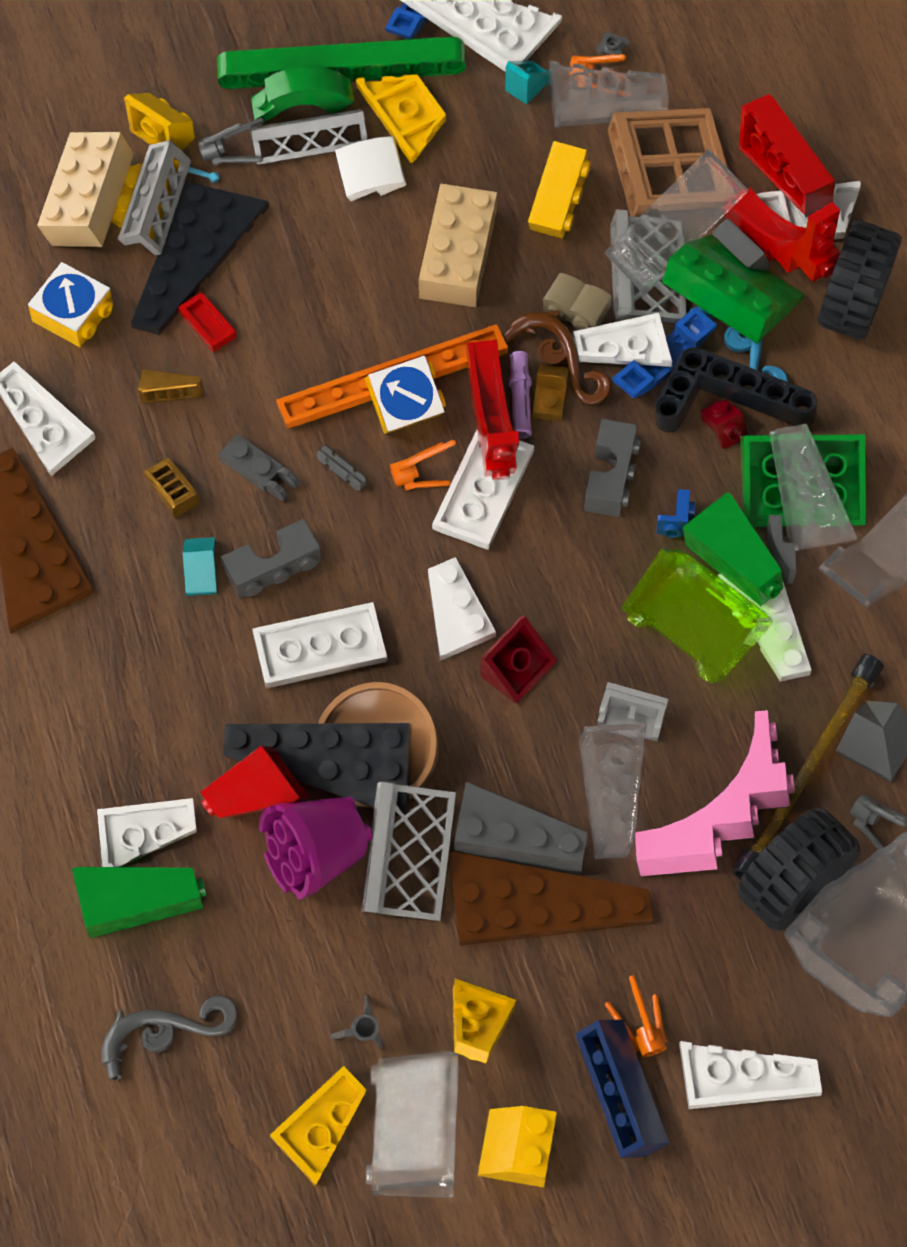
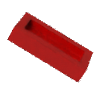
M202 292L178 307L179 314L212 352L237 338L233 327Z

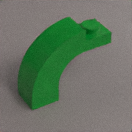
M297 67L275 73L264 79L265 88L251 97L254 120L263 118V123L282 111L297 105H314L331 114H335L354 102L351 79L337 71L323 67Z

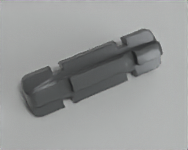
M324 445L317 452V459L324 465H330L328 468L345 482L350 481L349 485L355 490H362L368 483L367 475L360 470L356 471V467L340 454H334L335 450L329 445Z

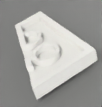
M659 313L573 331L579 362L629 364L635 360L639 365L672 367V359Z

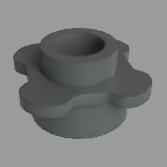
M607 32L602 35V42L596 46V50L602 56L623 54V48L628 46V40L625 37H619Z

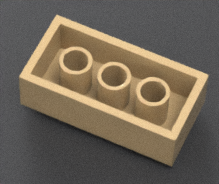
M70 132L37 225L51 246H103L134 155L121 132Z
M440 183L419 276V299L476 308L497 213V192Z

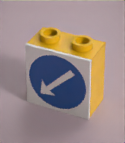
M61 262L28 303L32 322L81 347L86 340L93 337L101 320L110 315L113 309V301L109 287Z
M425 355L374 372L364 378L384 435L444 413L445 399L441 390L436 389L433 381L436 378L432 363L426 361Z

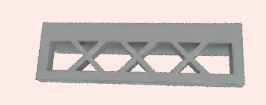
M361 109L250 129L255 156H261L259 141L271 139L280 145L273 155L262 157L263 161L256 162L257 165L333 152L344 146L368 140L364 115ZM359 124L361 140L349 142L341 136L347 126ZM341 127L338 133L331 129ZM327 129L335 137L329 146L321 147L313 139L320 130ZM313 132L310 138L303 133ZM299 134L307 140L300 151H292L285 146L292 135ZM285 137L282 143L276 138ZM338 139H341L343 142H345V143L335 144ZM311 143H312L314 146L317 147V148L307 149L308 146H309ZM282 148L288 151V153L279 154Z
M171 140L149 145L118 240L125 246L141 243L154 255L162 253L191 163V159ZM174 158L180 162L177 173L173 165ZM167 179L169 180L171 187L170 196H168L165 187ZM159 202H161L164 213L162 220H160L157 209ZM151 226H153L156 235L155 242L148 236Z

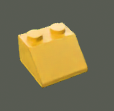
M150 93L127 94L124 97L130 132L148 144L152 145L171 140L183 151L195 139L192 119L187 114L179 113L173 109L166 100L158 99Z
M527 1106L490 1109L478 1176L544 1188L557 1112Z

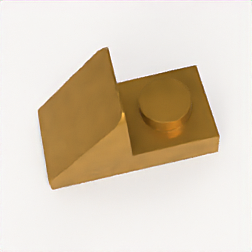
M540 364L537 372L532 418L562 422L569 368Z

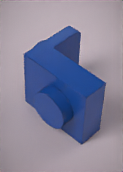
M678 489L676 516L658 515L657 534H662L669 538L684 536L683 526L688 523V520H692L695 514V502L689 501L690 490Z

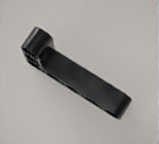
M691 347L684 350L680 355L655 404L656 425L663 432L669 433L680 428L700 389L798 427H807L815 421L817 398L810 390L706 350ZM695 364L698 365V367L691 368L689 367V365ZM717 375H725L726 377H725V378H717V377H715V376H717ZM750 385L753 386V388L746 389L743 388V386ZM678 388H685V389H687V390L682 391V392L676 391V389H678ZM771 396H779V397H781V398L775 400V399H771L770 397H771ZM800 406H805V407H807V408H809V409H807V410H800V409H798V407H800ZM665 412H673V413H675V414L667 416V415H664L663 413H665Z

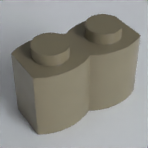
M559 273L543 299V311L552 312L559 310L560 314L556 318L570 322L577 330L600 326L611 308L612 295L599 287L585 284L571 275Z

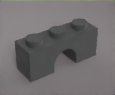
M606 419L601 420L595 459L607 461L614 468L608 472L590 471L584 511L620 517L621 507H628L631 489H626L627 480L633 481L636 463L631 462L632 454L638 455L641 437H636L637 425Z
M304 519L276 531L278 546L281 550L272 558L258 557L254 554L249 544L221 556L223 571L239 599L245 596H255L263 588L274 583H283L291 575L300 571H309L321 562L320 547Z

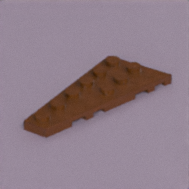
M14 448L0 453V567L10 633L94 593L92 586Z
M449 851L448 858L459 946L653 923L648 889Z

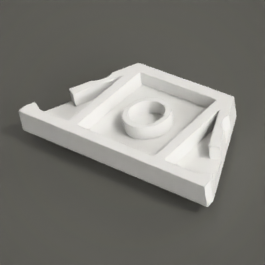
M860 181L835 184L833 202L840 209L834 239H842L845 236L860 190ZM781 191L756 193L780 217L800 227L806 228L808 216L819 210L817 209L804 215Z

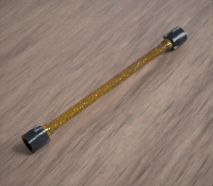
M863 654L851 673L853 677L851 687L794 779L795 793L789 794L790 806L776 809L756 844L750 850L745 849L733 867L732 873L739 880L747 872L750 864L759 856V853L774 839V836L794 806L799 794H801L807 781H809V778L815 771L827 751L826 749L830 746L861 692H864L866 687L871 689L879 677L884 665L876 657Z

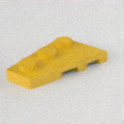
M455 978L453 985L454 1052L464 1055L471 1060L487 1063L515 1009L517 1000Z
M345 1066L336 1072L270 1134L271 1139L315 1186L367 1091Z

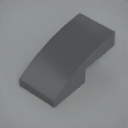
M769 515L766 530L770 553L782 570V578L787 584H793L796 574L795 543L783 542L782 515Z

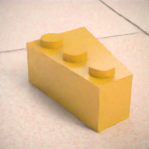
M553 141L529 216L528 224L530 230L563 239L566 231L571 230L574 221V214L572 213L575 205L580 202L583 191L582 187L591 167L587 150Z

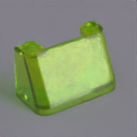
M662 548L621 607L628 614L627 619L633 625L642 628L644 625L655 628L696 660L697 663L695 665L699 669L697 674L711 684L713 682H722L774 622L768 614L689 554L678 549Z

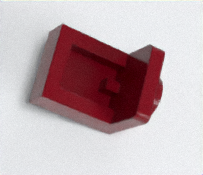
M727 399L714 402L710 407L700 411L702 421L717 433L719 446L722 449L740 442V436H748L743 413Z

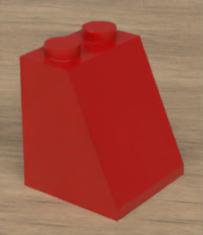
M260 746L200 791L204 797V800L201 801L202 805L212 817L216 815L218 818L242 816L263 811L265 808L276 804L307 801L310 799L280 755L271 746Z

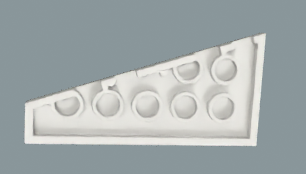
M400 0L453 37L462 39L465 45L503 71H505L508 61H527L558 27L563 17L555 13L551 16L539 12V8L531 5L528 8L514 4L512 0Z

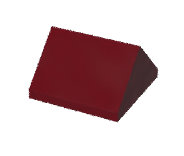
M521 615L481 657L480 677L512 702L518 703L557 662V659L528 619Z

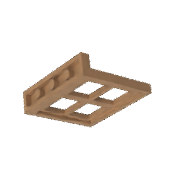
M710 108L613 113L608 127V134L630 217L645 218L647 212L725 208L726 200L735 196ZM698 125L705 152L678 154L670 127ZM663 127L670 154L642 155L635 128ZM709 164L716 191L688 193L681 165ZM673 166L680 193L652 195L645 167Z

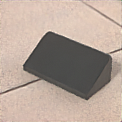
M730 219L724 220L713 230V235L747 268L767 270L770 267L765 253Z

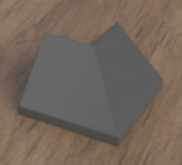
M865 701L854 713L835 752L891 783L907 757V713L898 703Z

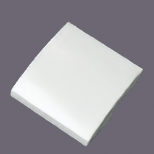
M393 136L364 140L335 150L346 196L351 202L375 191L382 196L407 185Z

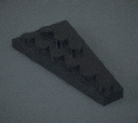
M186 182L162 253L157 255L132 318V328L160 335L178 315V307L184 304L190 296L196 294L203 280L213 274L236 247L235 243L245 232L248 233L254 226L253 222L260 214H264L269 208L268 201Z
M410 723L225 724L223 755L242 761L260 746L274 747L299 782L344 798L350 796L354 801L374 808L377 784L379 782L410 786L412 725ZM398 792L396 805L406 815L409 812L410 793Z

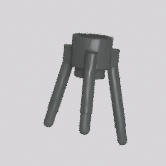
M259 118L244 125L238 123L217 134L199 139V149L204 161L212 160L214 166L222 163L262 162L263 158L261 156L222 157V155L227 152L224 140L262 124L264 119Z
M863 793L850 811V814L856 818L853 825L860 829L888 862L893 865L896 860L867 827V824L874 826L882 816L901 827H905L907 816L882 805L874 798L872 799Z
M366 994L363 999L364 1014L357 1016L353 1020L351 1028L332 1033L331 1039H341L354 1035L356 1039L361 1041L373 1040L376 1046L382 1049L384 1044L378 1035L379 1024L377 1019L372 1016L371 999Z

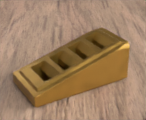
M142 370L138 392L141 403H154L203 397V386L200 376Z
M169 457L143 471V475L174 519L200 504L199 495ZM166 468L169 470L157 478L154 477V475ZM171 476L174 477V479L165 483L164 485L160 484L161 482L170 478ZM179 484V487L167 493L166 490ZM184 491L185 494L175 500L172 499V497Z

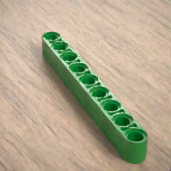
M458 37L226 51L217 56V76L219 86L225 89L265 87L264 79L280 71L297 67L332 69L350 78L351 81H356L359 78H365V81L382 80V77L386 76L402 77L404 75H418L419 77L444 76L462 73L466 69L464 42Z

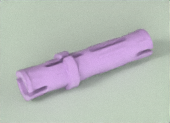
M515 351L509 355L511 376L508 378V386L512 392L513 430L518 431L519 439H525L532 435L529 396L532 377L528 371V353Z

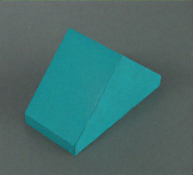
M508 61L505 68V91L527 105L552 80L554 75L534 61Z
M215 537L185 539L183 564L186 596L217 594Z

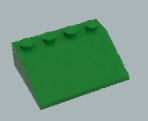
M713 235L687 242L669 258L662 280L663 284L756 344L805 297L804 293L768 270L747 268Z
M865 434L740 436L743 513L753 527H767L769 515H782V526L866 525Z

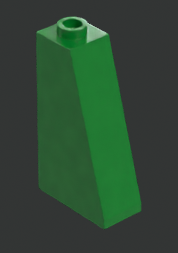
M725 493L683 526L685 546L758 605L762 606L768 600H772L780 594L783 589L782 570L730 493Z
M72 868L89 938L202 909L200 897L207 896L202 877L195 878L193 868Z

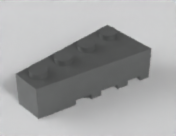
M466 782L454 844L455 852L581 876L588 832Z

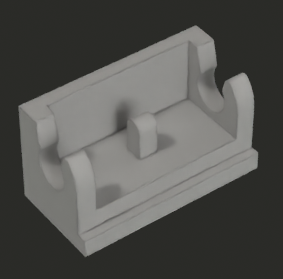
M608 682L600 706L597 725L658 741L667 711L668 698Z

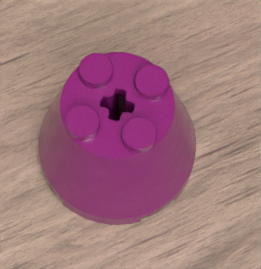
M350 796L276 804L265 808L259 820V830L262 833L265 832L268 851L263 854L267 865L281 889L285 893L292 891L296 894L298 900L315 894L362 859L367 852V842L372 840L371 829L367 823L362 822L357 812L356 803Z

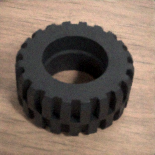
M862 220L853 222L840 252L819 312L817 322L821 327L857 340L866 338L901 245L902 238L897 232Z
M820 808L812 809L807 814L798 817L795 822L790 823L783 832L777 835L759 853V856L750 864L749 869L741 878L742 881L738 884L739 898L769 929L784 931L787 927H792L797 921L807 916L811 910H814L839 885L859 857L858 854L861 851L859 841L829 811Z

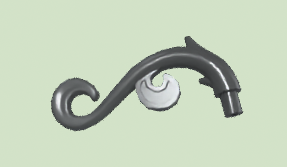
M225 996L208 998L203 1003L199 1016L201 1020L206 1021L207 1015L211 1011H221L224 1015V1021L214 1027L202 1025L168 1011L143 1010L131 1013L124 1017L123 1011H118L116 1019L106 1034L101 1048L102 1065L107 1068L109 1080L115 1081L122 1078L119 1063L122 1062V1051L128 1046L127 1043H122L126 1036L135 1029L145 1025L159 1027L160 1030L156 1034H153L149 1027H146L142 1034L143 1046L150 1052L159 1053L171 1046L174 1039L173 1027L206 1036L228 1034L234 1029L238 1020L236 1005Z

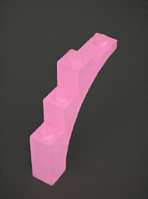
M768 710L755 712L754 736L749 754L739 773L724 792L706 807L683 820L661 828L635 832L636 859L640 876L718 869L717 857L723 856L721 841L754 838L753 825H759L758 809L790 806L789 794L795 793L793 774L787 775L785 763L779 762L778 749H772V741H778L776 722H769Z

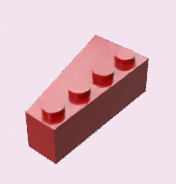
M769 93L742 105L739 149L804 215L832 203L835 188L834 178L773 96Z

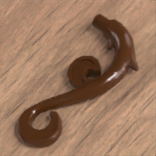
M559 310L542 313L529 312L509 323L511 326L502 333L507 344L518 335L521 337L526 332L534 334L536 332L535 328L547 329L561 341V348L559 350H554L556 345L555 339H546L539 345V356L546 364L551 366H557L566 360L568 361L574 393L583 404L595 406L609 398L612 391L611 381L606 374L600 371H590L584 374L585 381L595 380L598 383V389L595 393L586 394L581 389L577 346L569 329L556 318L560 314Z

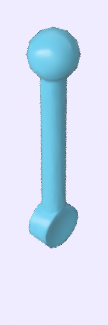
M189 166L188 172L208 178L212 183H217L220 180L217 172L208 173Z

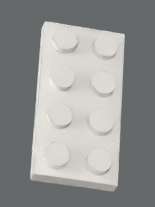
M476 430L432 523V530L489 550L533 455L534 446L519 441L515 455L517 465L515 474H510L508 479L492 480V476L485 477L482 448L479 447Z
M373 602L252 629L266 689L387 662V654Z

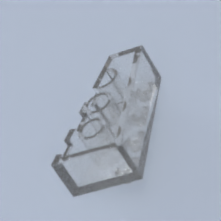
M549 61L548 82L555 127L610 123L614 112L668 109L669 96L665 74L628 70L627 73L613 71V68L602 67V70L586 69L585 65L573 63V67L559 65L557 61Z
M807 424L770 431L789 543H795V550L797 551L858 540Z
M647 723L585 726L578 743L595 859L627 857L634 843L638 792L641 782L640 773Z

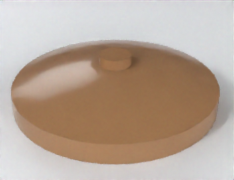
M370 682L354 686L337 696L324 710L318 723H410L412 725L410 786L423 788L433 774L439 754V734L435 720L426 705L414 694L402 687L384 682ZM355 801L357 807L365 809H374L373 807Z

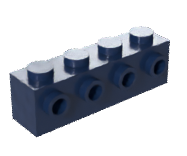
M597 1020L577 1032L575 1035L620 1158L646 1157L668 1145V1137L624 1020Z

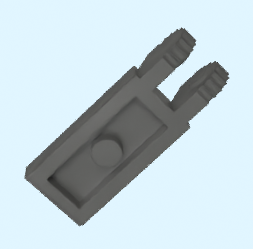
M238 434L218 454V458L222 463L263 492L267 491L280 501H284L288 497V493L275 482L278 478L292 488H296L300 484V480L294 473L287 468H283V465Z

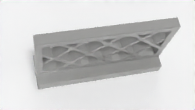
M616 209L610 224L614 322L659 313L661 322L677 323L686 315V300L684 296L674 290L670 291L660 282L664 277L667 264L659 256L666 251L673 255L683 246L681 221L628 216V210ZM631 226L641 227L648 234L640 240L632 233ZM662 229L674 230V238L668 242L658 232ZM651 238L662 246L656 253L644 244ZM638 248L649 257L642 264L633 257V252ZM652 262L664 271L658 277H655L646 269ZM639 273L650 282L643 289L634 281V277ZM654 286L665 296L659 302H656L647 293ZM640 297L651 306L648 311L635 310V302ZM670 300L678 307V314L668 313L662 305Z
M379 782L377 784L371 831L372 840L369 847L361 912L440 921L456 792L396 785L387 782ZM398 792L410 793L419 805L404 815L396 805ZM418 795H425L429 797L422 801ZM434 797L448 798L446 812L438 819H435L425 804ZM422 808L433 823L420 833H417L407 818ZM396 811L401 819L394 823ZM445 818L443 829L439 822ZM404 822L415 837L400 848L392 835L393 829ZM436 826L443 835L442 844L432 852L421 836ZM418 840L429 855L414 866L403 850ZM391 843L397 850L392 855H390ZM441 850V857L439 861L435 854ZM400 854L411 869L396 880L388 870L389 861ZM432 858L439 867L438 877L428 884L417 868ZM414 872L425 887L410 898L399 882ZM387 876L393 882L388 887H386ZM437 882V889L435 893L432 890L431 886H433ZM396 886L407 901L397 909L383 907L385 893ZM426 890L435 900L433 914L421 912L413 902ZM408 904H410L414 911L402 909L405 908Z

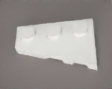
M456 557L429 568L428 578L440 661L496 637V631Z
M193 798L97 809L102 867H122L197 832Z

